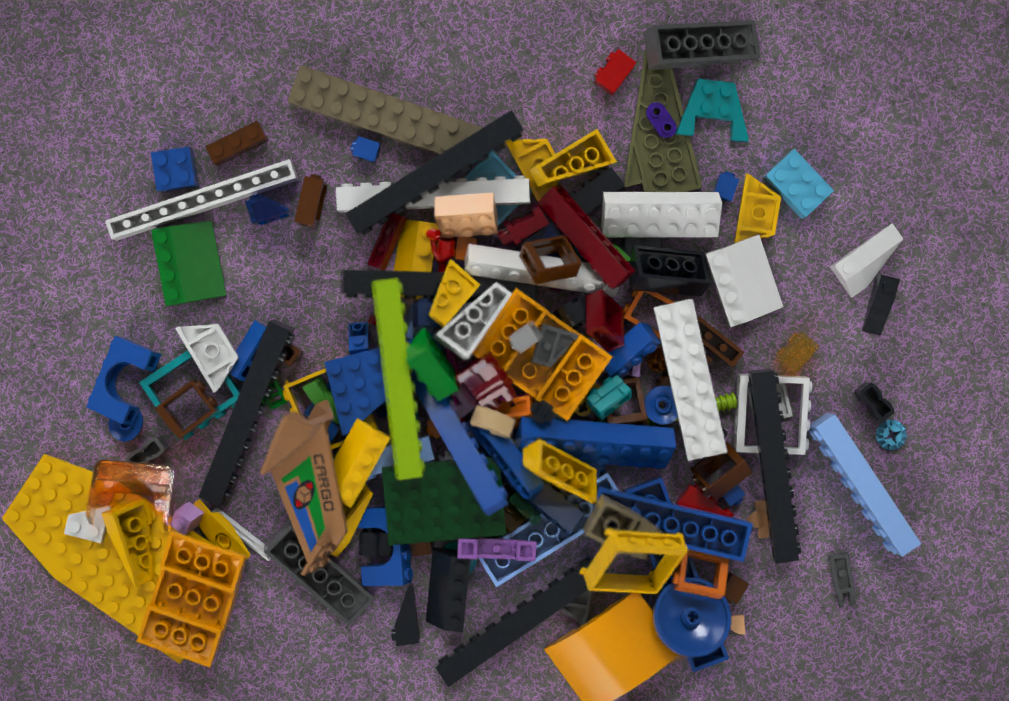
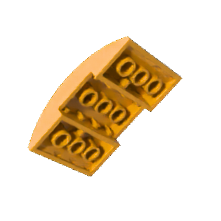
M516 288L472 354L480 358L490 351L505 370L508 377L514 381L513 384L539 402L542 399L553 405L552 411L568 421L612 356L579 334V337L570 344L563 355L559 356L552 367L531 362L536 343L522 353H519L518 350L512 347L509 338L510 335L529 322L533 321L539 331L541 325L546 324L575 334L579 333Z
M171 531L159 567L161 571L151 603L147 606L137 642L211 667L231 617L242 579L246 556Z
M640 593L625 595L605 608L604 612L579 628H574L544 648L581 701H613L649 679L679 655L666 647L660 640L654 627L653 610Z

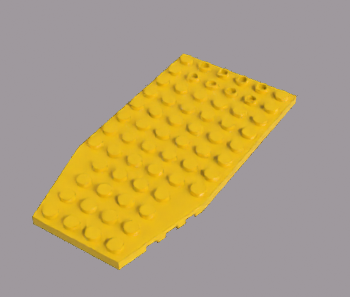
M44 454L3 515L2 520L53 578L136 635H139L147 606L151 603L161 571L159 567L170 532H178L170 526L173 516L146 499L152 516V524H150V536H152L150 554L152 555L153 579L134 587L107 530L103 543L64 534L68 515L106 506L114 508L146 498L120 480ZM193 530L187 534V536L212 544ZM161 651L178 664H181L184 658Z

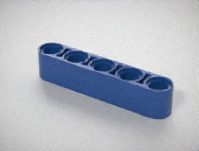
M471 421L469 422V428L522 497L530 499L544 487L541 478L523 466V455L509 438L493 435L490 430L471 426Z

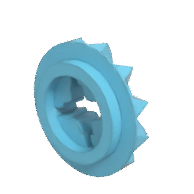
M886 420L878 426L876 440L882 448L896 450L905 444L907 438L906 428L900 422ZM889 430L898 432L894 436L895 441L891 438H886L889 435Z

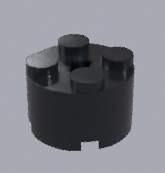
M582 293L577 298L553 311L552 314L576 330L586 323V294Z

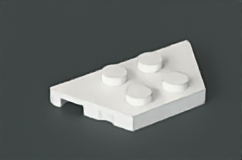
M220 324L175 328L214 393L217 392L239 359L238 354Z

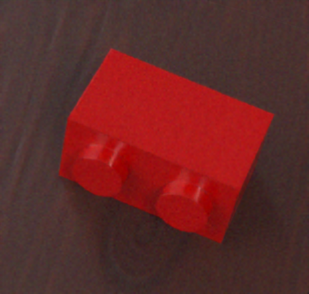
M620 49L615 53L612 51L605 60L608 62L604 68L600 67L594 75L596 77L594 83L611 96L614 95L637 63Z

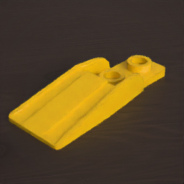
M200 499L193 504L204 512L199 527L212 544L245 555V561L251 556L232 524L221 513H211Z

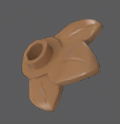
M765 500L755 501L757 511L751 513L746 520L753 523V527L758 528L757 536L763 539L770 535Z

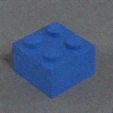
M191 147L151 152L156 190L158 192L165 193L199 187L194 151Z

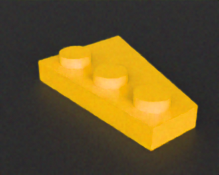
M450 259L428 315L444 328L480 284Z

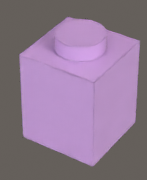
M188 502L175 511L170 526L181 534L187 535L198 527L204 512L191 502Z

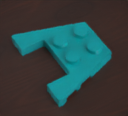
M697 79L675 135L694 136L695 117L730 121V141L749 142L735 83Z

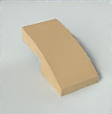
M477 405L471 419V426L487 429L493 435L510 439L516 421L498 411Z

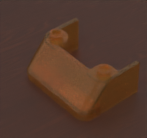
M106 459L98 461L93 470L86 510L89 524L94 523L96 506H108L111 504L116 492L154 496L153 506L157 511L164 512L162 521L164 531H169L174 490V472L172 468L166 465Z

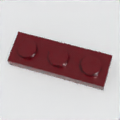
M396 213L390 215V220L383 224L367 263L382 271L386 270L407 219L401 215H396Z

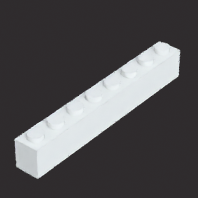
M468 244L464 268L467 274L535 285L519 257L520 252ZM539 256L546 268L564 265L561 258ZM581 262L582 264L576 277L536 284L584 293H593L603 289L610 297H615L619 287L615 289L608 287L603 282V278L599 273H596L591 268V264L587 262Z

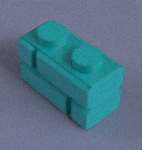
M618 375L613 378L608 377L600 388H594L588 393L586 398L587 405L600 420H603L632 398V391Z

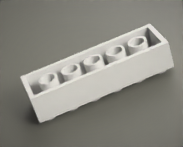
M603 192L601 229L606 237H718L722 201L719 192Z

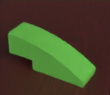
M319 376L307 382L302 388L314 405L327 400L330 403L334 416L332 421L340 425L332 391H329L322 377Z

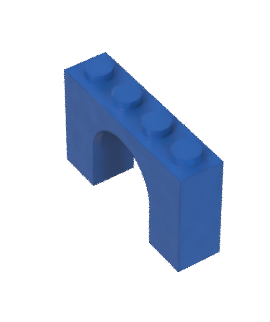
M114 336L86 407L121 424L133 426L140 407L124 401L118 395L116 390L117 376L125 366L130 364L155 372L162 354L129 339Z
M385 506L366 507L358 528H380L388 534ZM409 544L393 545V555L388 563H373L361 566L362 586H403L411 583L413 570L411 569L410 559L412 553Z

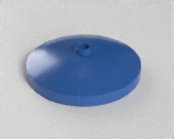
M688 577L684 579V582L713 588L712 583L700 578ZM674 583L669 584L657 597L653 609L654 627L660 640L673 652L686 657H700L718 649L726 640L731 627V611L725 596L721 599H714L674 590ZM688 615L692 617L691 622L690 619L687 618Z

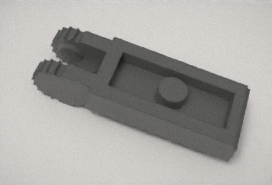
M848 552L828 555L834 592L836 593L839 608L844 607L842 593L848 592L850 605H856L855 586Z

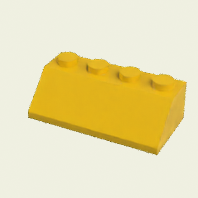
M406 220L398 240L394 271L432 272L434 256L431 251L430 238L426 237V232L429 229H438L436 223ZM416 295V299H423V295Z
M359 418L356 419L333 460L341 501L349 507H352L391 439L386 433Z
M541 439L523 448V466L536 475L590 503H597V469Z

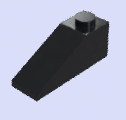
M882 274L875 276L862 331L881 335L895 300L900 279Z
M409 583L394 629H391L392 641H396V646L420 643L413 583Z

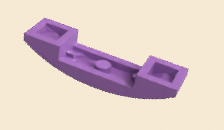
M504 538L458 539L457 558L536 561V541Z

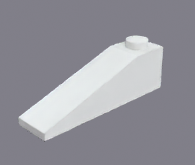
M892 223L830 266L851 298L868 287L901 243L903 237Z

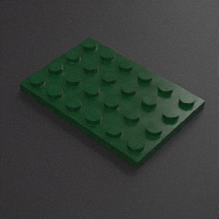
M486 457L489 462L486 466L489 471L493 470L499 479L496 483L500 488L502 487L500 467L492 457ZM455 460L424 463L425 471L422 472L423 477L404 480L396 479L394 466L382 467L389 545L506 535L504 507L487 516Z

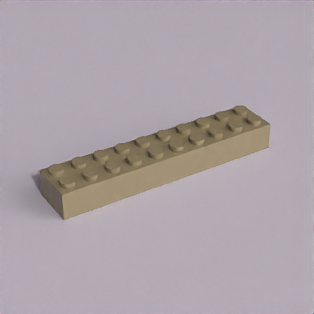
M302 65L299 66L288 99V103L297 108L435 155H440L483 128Z

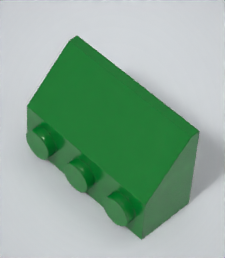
M422 328L406 349V362L411 369L414 368L416 370L419 381L426 384L428 393L431 396L434 395L440 401L459 390L455 370L426 328Z

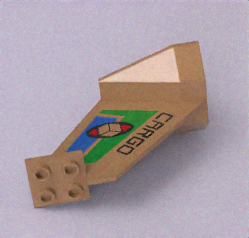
M327 400L316 403L307 420L296 411L284 416L275 432L260 471L262 475L269 472L272 473L307 560V564L301 572L303 576L310 572L314 573L320 566L324 567L330 560V553L337 549L348 531L327 429L334 418L330 403Z

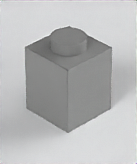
M531 321L509 336L510 344L515 350L522 353L542 339L543 335L534 322Z

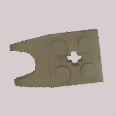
M601 494L583 527L585 535L603 544L609 536L605 535L607 528L618 531L661 533L658 527L643 516ZM609 521L615 522L614 524L610 523L609 526L607 524ZM623 552L640 559H646L648 556L647 553Z

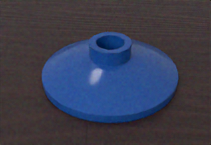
M658 386L649 391L644 401L646 415L649 419L657 424L674 422L678 416L671 387ZM661 401L665 403V407L662 409L659 407Z
M139 410L133 426L124 425L109 418L108 424L112 436L123 442L135 439L143 427L141 411Z

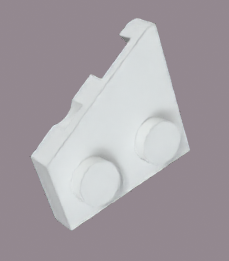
M112 506L68 515L64 534L103 543L106 527L101 513L112 509Z

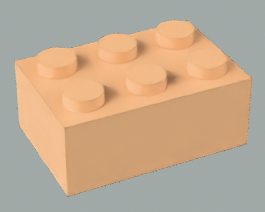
M493 193L435 197V220L438 229L441 231L440 238L498 234V213Z

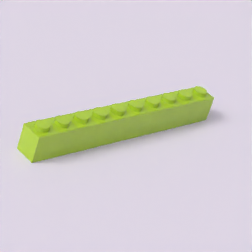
M398 278L373 281L371 284L395 477L398 480L423 477L422 472L425 471L424 461L420 459L422 443L421 440H418L417 432H420L419 421L415 419L417 403L413 401L412 393H415V385L410 379V373L413 370L406 362V349L409 346V342H406L405 334L408 333L407 323L403 322L405 305L404 302H401L400 294H403L402 283L398 282Z

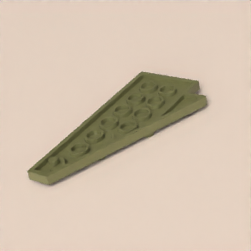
M645 48L624 188L642 184L643 192H689L701 189L703 187L690 136L674 134L670 138H662L646 116L648 106L651 103L659 102L664 105L678 127L684 112L673 68L649 70ZM653 109L655 115L660 114L658 109ZM664 125V130L670 131V126Z

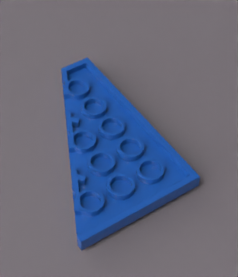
M433 333L430 335L431 337H434L437 333ZM413 339L406 340V342H409V345L413 341ZM434 340V341L436 342V344L438 345V347H439V348L441 349V351H442L441 344H440L439 342H437L436 340ZM379 348L324 362L343 436L349 434L357 418L364 421L386 401ZM412 368L413 371L410 373V379L416 375L414 368Z

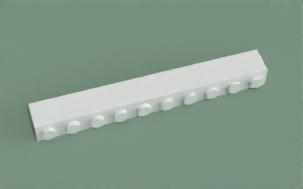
M289 159L106 220L105 222L111 239L118 241L298 181L299 179L294 164Z
M504 176L494 177L495 180L479 177L475 178V181L459 178L456 179V182L448 184L443 182L439 185L440 189L432 194L427 192L422 196L423 199L414 205L411 202L405 207L406 210L435 208V197L493 193L496 206L531 204L530 180L525 179V176H514V179L507 180ZM380 182L377 186H372V183H360V186L353 187V184H341V187H336L337 211L341 213L352 210L389 187L391 182Z

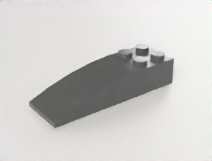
M755 20L653 25L643 32L649 70L709 66L760 58Z
M290 519L264 545V553L348 626L375 600V597L331 554L329 555V562L324 567L320 566L314 573L310 572L303 576L301 572L306 566L307 560Z

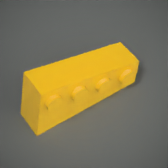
M596 129L528 171L537 186L541 187L608 167L617 161L599 130Z

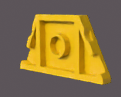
M548 139L517 140L514 143L509 141L506 143V146L522 175L525 176V179L530 180V189L538 202L558 182L538 187L528 170L555 155V152Z
M745 173L734 243L759 235L760 239L773 236L777 226L781 196L747 173Z

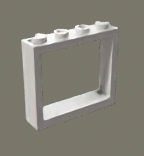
M737 374L736 399L738 406L735 409L733 449L736 452L759 453L758 446L744 445L749 378L748 374ZM778 375L779 383L802 384L798 447L784 448H787L788 454L805 455L806 450L809 448V439L806 438L807 431L810 430V420L807 418L808 412L811 411L809 393L812 392V381L806 376Z

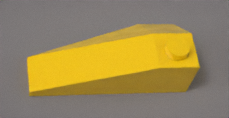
M367 484L364 485L352 507L342 503L348 531L337 549L330 553L333 556L338 557L350 543L373 495Z
M146 499L119 505L102 512L106 530L134 587L153 579L152 555L150 554V542H152L150 524H152V516Z

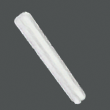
M216 507L211 512L221 513L232 524L245 544L267 561L271 560L264 553V543Z

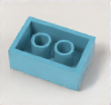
M795 149L791 150L762 177L801 219L807 217L834 191Z

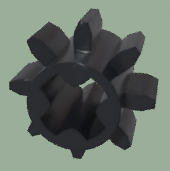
M542 399L540 403L534 401L530 408L531 412H533L531 417L541 424H544L545 421L551 422L555 416L552 411L554 406Z

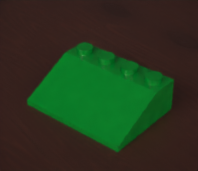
M212 220L151 230L166 306L171 307L227 296Z

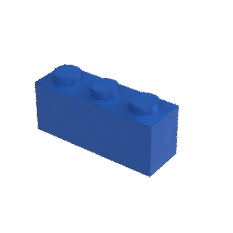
M254 320L237 348L236 353L239 359L230 371V374L243 382L246 379L266 329L264 324Z
M639 322L624 336V346L607 352L612 356L605 367L610 377L616 375L620 378L625 377L633 366L643 361V357L656 350V346L661 341L651 326Z

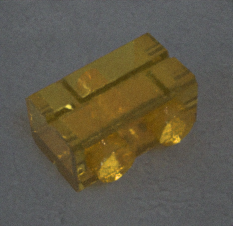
M802 331L794 332L787 340L789 344L785 348L782 346L775 354L777 358L774 361L794 376L819 347L816 342Z

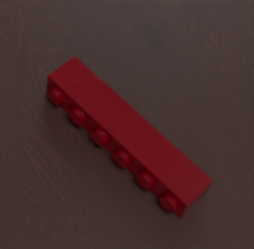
M561 185L551 187L537 202L541 206V210L554 221V225L566 235V239L571 244H574L578 249V253L587 259L591 264V268L596 273H599L603 278V282L611 289L620 287L635 272L633 267Z

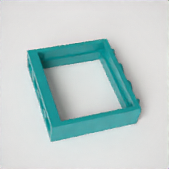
M188 350L139 382L155 407L162 402L151 386L191 360L193 357ZM228 374L224 381L234 396L218 406L219 411L194 430L206 428L211 424L209 422L214 417L216 419L221 418L226 414L225 410L229 407L234 409L241 390L230 374ZM192 430L185 437H183V439L187 440L188 438L195 435L193 433L194 430Z

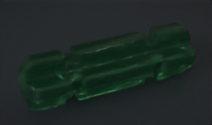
M514 493L509 498V501L517 506L516 508L526 519H530L529 522L532 525H537L542 520V517L538 513L535 514V510L525 500L522 501V497L518 493Z

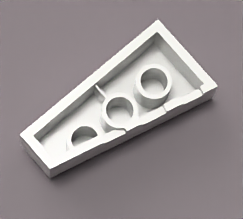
M496 282L432 338L461 359L466 360L472 354L512 293Z

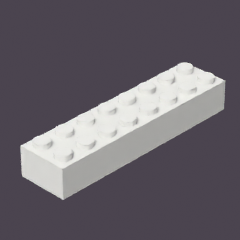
M693 299L654 307L687 459L690 461L726 453L727 449Z

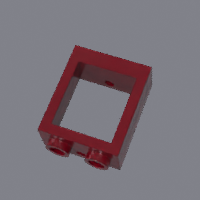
M603 289L586 295V333L607 352L624 346L623 308Z

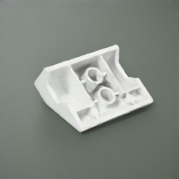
M759 235L718 250L704 253L727 323L730 327L751 321L783 307Z

